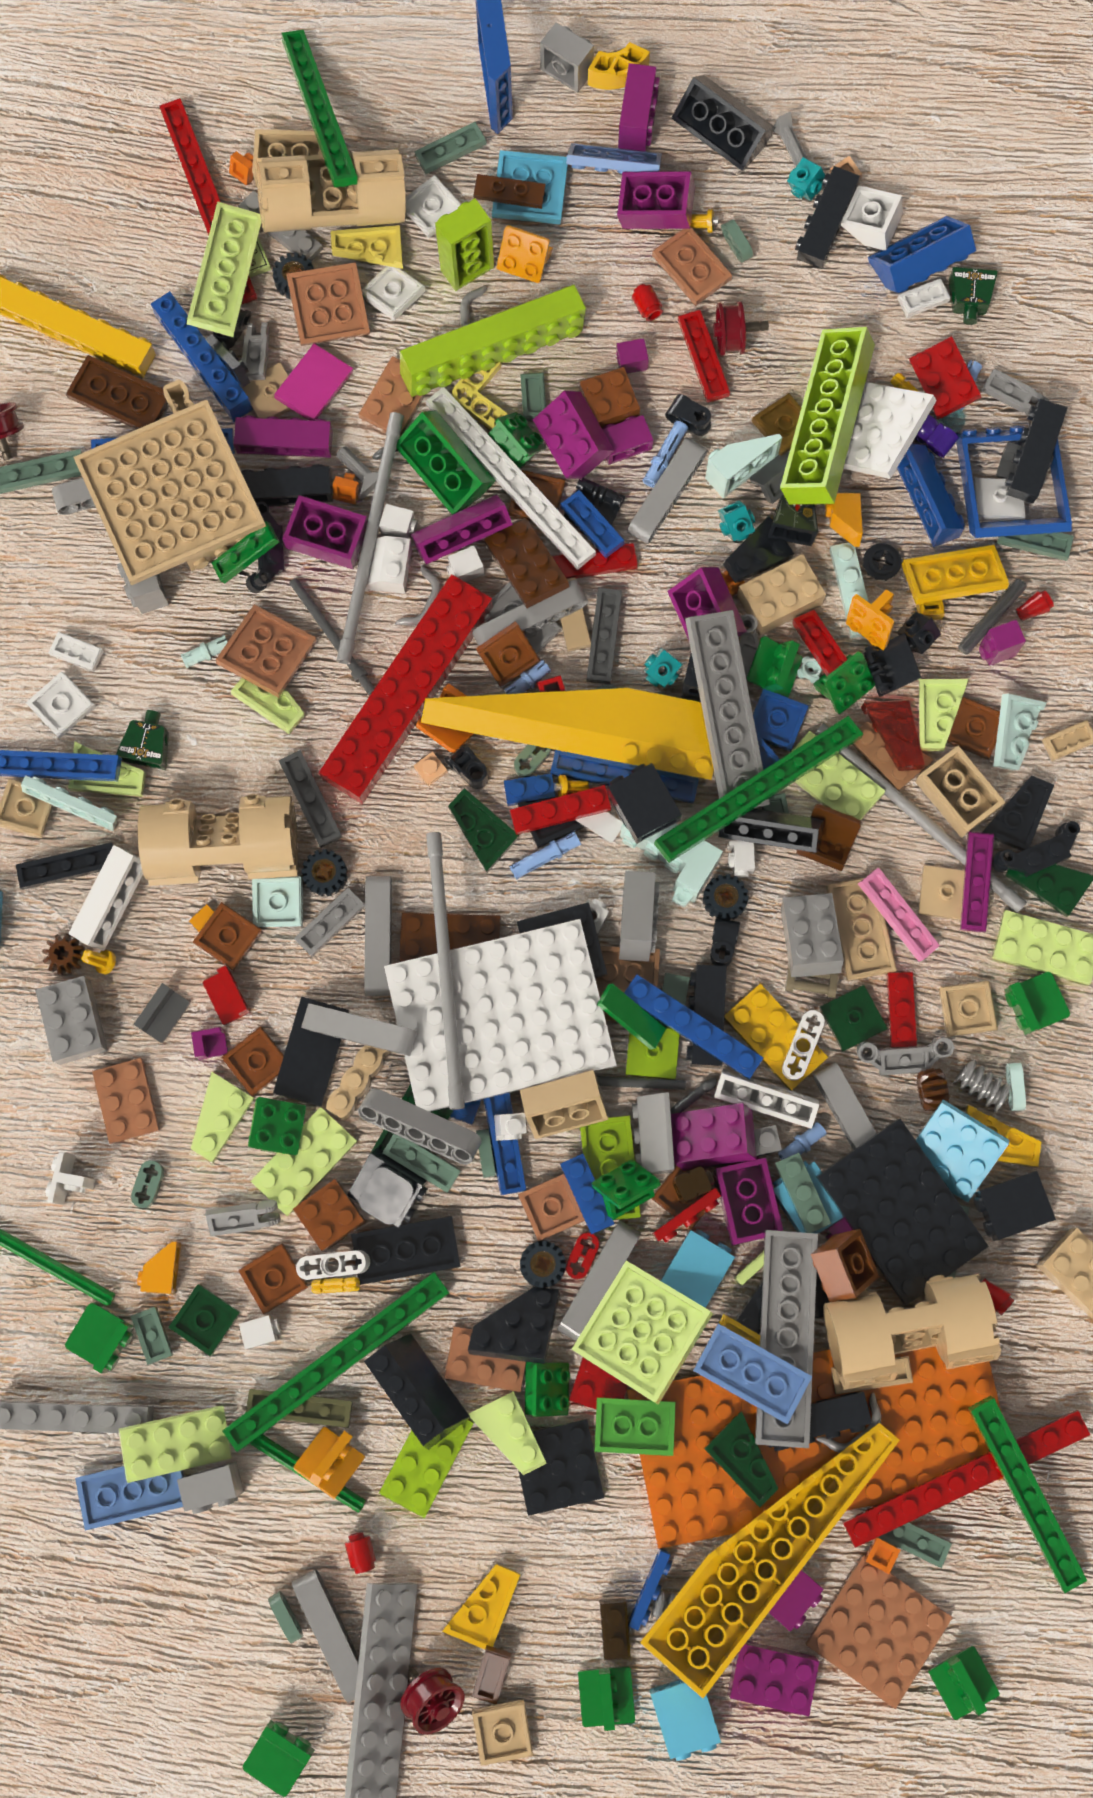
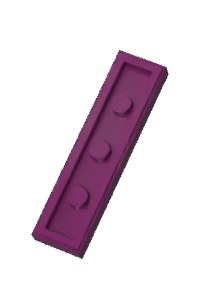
M968 832L960 930L986 932L994 834Z

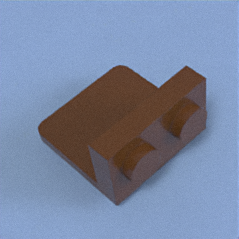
M816 804L811 817L824 819L821 844L816 853L797 850L796 854L843 871L862 822L853 816L821 804Z

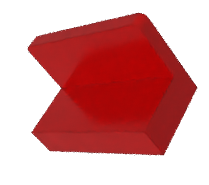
M225 965L217 969L218 974L203 981L207 994L223 1025H227L250 1013L230 969Z

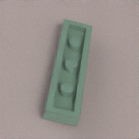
M81 449L0 467V494L82 476L74 460L75 456L82 454Z

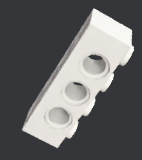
M722 1069L714 1095L715 1098L734 1104L744 1103L752 1110L811 1129L820 1105L819 1099L757 1079L750 1078L749 1080L741 1074Z

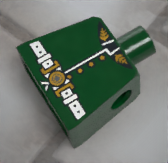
M952 268L948 281L952 311L964 314V324L974 325L977 323L978 315L986 314L997 277L996 270Z
M146 710L144 722L130 721L116 755L122 758V762L166 771L169 732L164 726L158 725L161 713Z

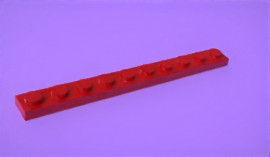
M181 98L159 105L209 236L217 201L220 202ZM249 275L241 305L257 300V295Z
M1075 1410L1015 1440L1029 1465L1090 1436V1433L1079 1410ZM989 1451L842 1523L853 1546L856 1548L984 1487L1003 1476Z

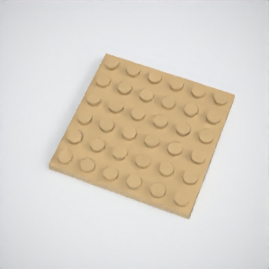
M207 399L74 457L131 585L266 527Z

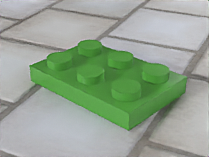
M597 1397L594 1451L673 1456L675 1402L660 1401L658 1405L651 1400Z

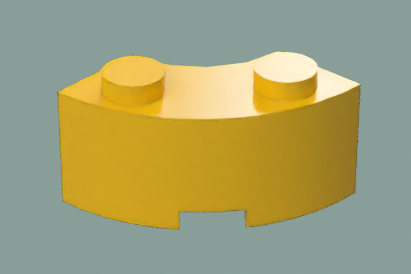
M631 42L617 52L606 53L598 51L588 68V85L602 90L625 87L629 63L649 66L650 51Z

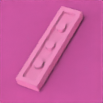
M879 867L858 883L919 962L940 946Z

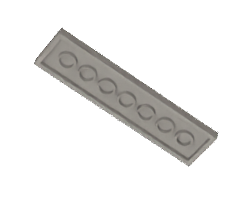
M733 610L685 619L719 799L763 771ZM769 799L765 800L756 807L770 805Z
M765 1230L760 1347L812 1376L817 1269L813 1265L811 1254L818 1248V1234ZM812 1378L788 1424L757 1408L755 1444L809 1448Z
M367 1583L345 1798H396L404 1713L401 1710L400 1703L408 1683L417 1584Z

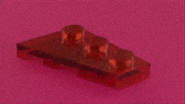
M910 702L863 703L861 706L863 713L868 714L873 723L871 725L875 733L880 734L885 743L884 747L898 771L922 770L925 764Z

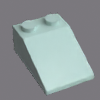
M776 434L729 444L721 450L717 448L708 457L705 479L724 499L758 470L778 456L782 436Z

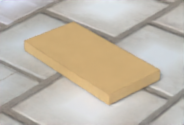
M864 878L828 884L826 886L827 893H832L847 982L897 972L886 920L858 885Z

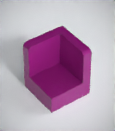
M644 339L616 343V357L619 368L624 367L627 374L648 370L649 359Z
M222 1027L191 1032L194 1056L198 1060L223 1056L228 1052L225 1030Z

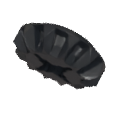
M875 544L865 552L863 557V567L867 571V576L870 575L875 580L887 581L895 577L901 568V556L889 544ZM885 555V563L888 565H884L879 570V563L875 562V560L879 561Z

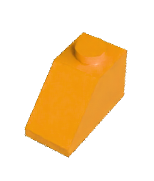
M837 493L834 504H825V517H829L830 528L854 547H860L863 534L860 493Z
M170 1242L143 1265V1271H139L137 1285L141 1286V1292L176 1294L181 1242Z

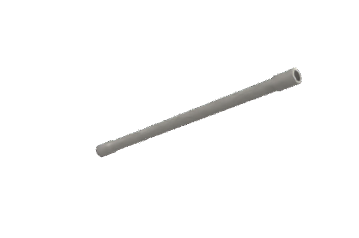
M396 412L390 413L386 440L344 633L336 659L341 664H351L362 602L396 445L404 419L402 414Z
M823 723L814 734L817 736L829 727ZM850 747L839 752L841 756L883 788L885 796L965 865L966 850ZM991 873L990 888L1000 896L1002 901L1018 913L1027 902Z
M430 832L426 834L428 857L430 859L449 1081L450 1110L464 1109L465 1102L460 1071L442 864V838L440 832Z

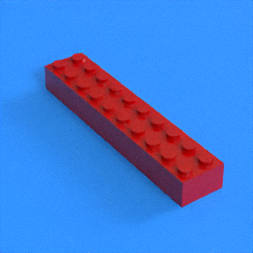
M451 574L320 769L319 774L323 781L363 805L422 716L425 698H434L474 638L472 632L484 623L486 615L493 608L491 597Z

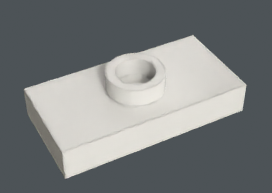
M940 278L898 294L897 299L906 318L949 302L950 295Z
M58 631L48 653L53 657L94 672L104 651L100 647Z

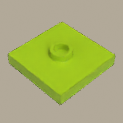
M666 1028L656 1049L650 1050L629 1032L625 1075L676 1079L679 1033L671 1028Z

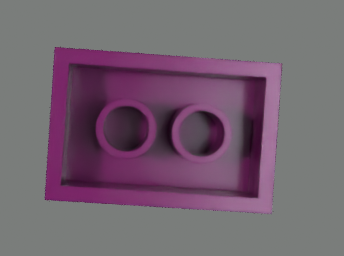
M632 63L628 65L619 123L618 148L646 151V146H651L660 77H656L655 66Z
M691 171L622 172L617 211L622 229H690L695 194V183Z
M564 390L533 419L566 479L584 478L615 451L580 391Z
M299 495L283 536L286 549L354 570L363 546L368 523L367 516Z
M701 567L667 591L688 640L686 618L733 610L738 637L747 632L719 567Z
M744 1103L671 1114L674 1164L682 1170H692L700 1166L705 1168L757 1160L753 1111Z
M766 1158L714 1170L731 1246L764 1239L765 1230L783 1231Z
M747 1640L734 1657L727 1693L730 1699L809 1717L819 1660L813 1655Z

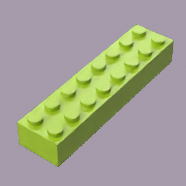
M575 285L568 286L400 350V374L411 397L425 395L434 388L446 387L460 378L467 379L481 370L488 371L498 362L508 363L525 353L532 354L538 348L546 345L553 346L564 338L576 337L582 332L586 307Z
M867 327L822 329L780 486L789 505L835 503L875 347Z

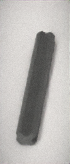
M1021 579L1015 580L960 643L958 648L961 652L967 655L973 650L989 629L995 625L1027 587L1025 582Z

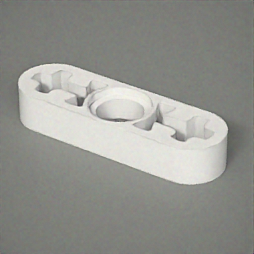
M810 1010L802 1016L782 1065V1073L789 1080H798L805 1074L823 1029L824 1017L816 1010ZM812 1016H815L816 1022L819 1023V1026H814L810 1033L815 1034V1038L809 1034L800 1033L801 1029L805 1032L807 1031L809 1023L806 1021V1018L810 1019ZM801 1038L807 1039L810 1043L809 1051L800 1052L796 1047L797 1040ZM792 1052L798 1057H806L805 1062L802 1059L799 1060L797 1068L801 1071L796 1072L794 1075L790 1074L791 1069L787 1067V1065H792L796 1059L795 1056H791Z
M362 1250L305 1256L297 1262L296 1271L299 1277L305 1280L361 1274L369 1268L370 1258ZM356 1256L357 1259L362 1260V1264L358 1265V1269L357 1265L346 1266V1261L355 1260ZM332 1257L336 1258L339 1263L338 1270L334 1273L329 1271L327 1263ZM308 1264H320V1269L309 1272L305 1271V1266Z

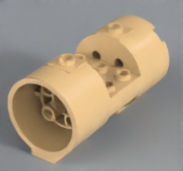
M398 149L350 152L349 155L357 174L358 184L335 188L323 155L256 158L258 203L264 233L309 230L313 227L404 223L406 211L405 175L402 156Z
M248 794L240 799L239 813L232 812L225 816L205 814L198 818L195 806L191 800L173 799L166 802V804L142 805L138 814V847L142 871L145 879L148 880L149 886L199 883L201 875L200 865L243 863L248 879L298 876L299 860L298 850H296L298 831L294 802H291L292 796L266 797L259 796L258 794Z
M977 1273L957 1278L952 1276L945 1278L944 1275L931 1277L926 1282L924 1288L925 1302L918 1303L914 1306L915 1308L906 1310L904 1307H895L890 1309L889 1313H885L879 1295L876 1291L868 1292V1290H864L856 1298L825 1303L823 1311L828 1344L840 1382H842L843 1390L895 1380L897 1375L895 1354L936 1346L942 1361L945 1362L946 1369L998 1360L1001 1354L999 1336H994L993 1333L996 1331L995 1324H997V1318L986 1282H979L981 1275Z

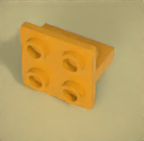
M507 225L504 229L496 268L532 282L540 283L544 265L552 254L553 247L549 246L550 240Z
M886 589L872 604L858 594H855L852 597L846 619V624L852 631L858 632L868 639L872 645L882 650L887 647L894 626V620L888 616L893 608L891 603L894 594Z
M323 1427L293 1468L331 1498L335 1499L363 1462L365 1456L349 1445L353 1436L345 1430L339 1437L327 1427Z

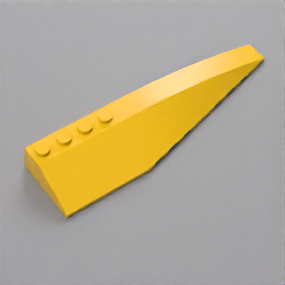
M631 688L425 698L421 723L639 766L645 764L647 766L652 763L657 770L712 780L714 768L701 702Z
M877 1423L706 1556L640 1643L695 1693L704 1698L900 1440L882 1424Z

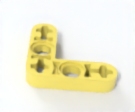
M501 362L496 363L487 372L481 370L474 373L483 376L484 379L480 383L472 382L470 380L471 377L460 379L452 390V396L469 415L489 430L496 426L495 419L508 415L503 409L480 394L500 370ZM464 392H466L467 398L469 400H467L465 397L459 399L458 393L463 394ZM479 404H484L488 409L485 413L478 414L474 408Z

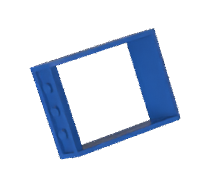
M475 0L478 46L491 129L499 134L513 119L511 63L501 0Z
M1010 426V430L989 427L986 428V432H977V429H964L963 433H956L959 437L956 445L969 531L975 538L1072 531V520L1058 439L1052 454L1054 457L1050 468L1059 517L979 523L967 444L1019 440L1024 426Z

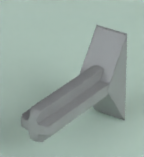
M790 111L777 119L774 127H776L774 132L781 136L795 167H797L803 157L807 159L793 131Z
M346 446L341 447L336 455L363 483L360 492V499L363 500L375 489L378 472L372 473Z

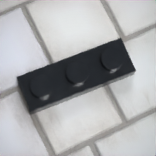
M213 335L207 337L206 341L235 380L242 387L251 383L246 375L249 372L248 368L242 360H238L233 350L229 351L223 340L218 341Z

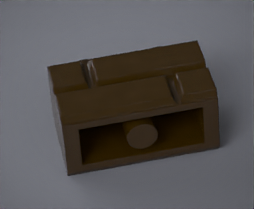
M700 1166L690 1170L688 1173L676 1176L672 1184L680 1202L686 1203L695 1197L707 1194L711 1191V1185L715 1182L709 1169L704 1170Z
M626 1598L599 1600L604 1660L631 1658Z

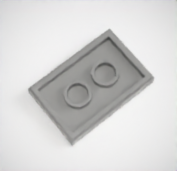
M510 582L492 598L493 608L486 615L485 621L488 622L523 604ZM554 622L526 636L537 654L562 631V627L557 622Z

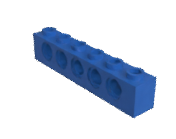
M169 291L152 302L151 307L155 317L233 423L236 417H243L252 411L249 397L198 328L187 324L188 315L172 293Z

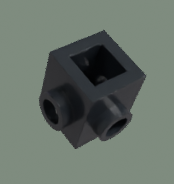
M917 612L897 631L898 635L906 633L912 651L920 654L929 649L941 635L932 617Z

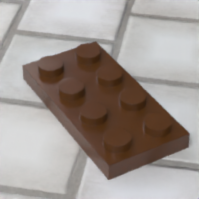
M87 355L66 392L68 399L136 430L160 420L168 405L162 388L90 355Z
M527 518L484 538L486 546L526 608L570 587L568 580Z
M402 913L399 962L437 954L434 914ZM447 914L450 950L500 938V915Z

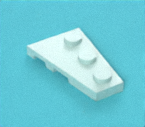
M1002 694L993 767L1012 771L1020 769L1029 747L1028 739L1032 730H1036L1038 725L1037 717L1040 710H1044L1047 702L1013 694Z

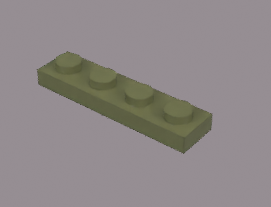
M249 1389L246 1412L272 1394L273 1391ZM313 1396L282 1420L349 1428L353 1402Z

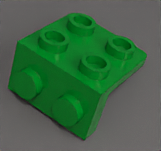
M1045 972L1021 983L1019 981L1004 989L1006 1001L1013 1008L1016 1015V1023L1025 1035L1070 1016V1011L1051 972Z
M90 1303L67 1339L65 1347L67 1350L93 1364L94 1370L101 1374L108 1373L118 1363L120 1358L118 1354L121 1349L125 1348L133 1337L131 1332L134 1326L99 1305Z
M270 1720L244 1762L243 1770L280 1796L285 1797L289 1794L315 1749L311 1747L310 1742L300 1736L296 1737L288 1732L289 1729L282 1723Z

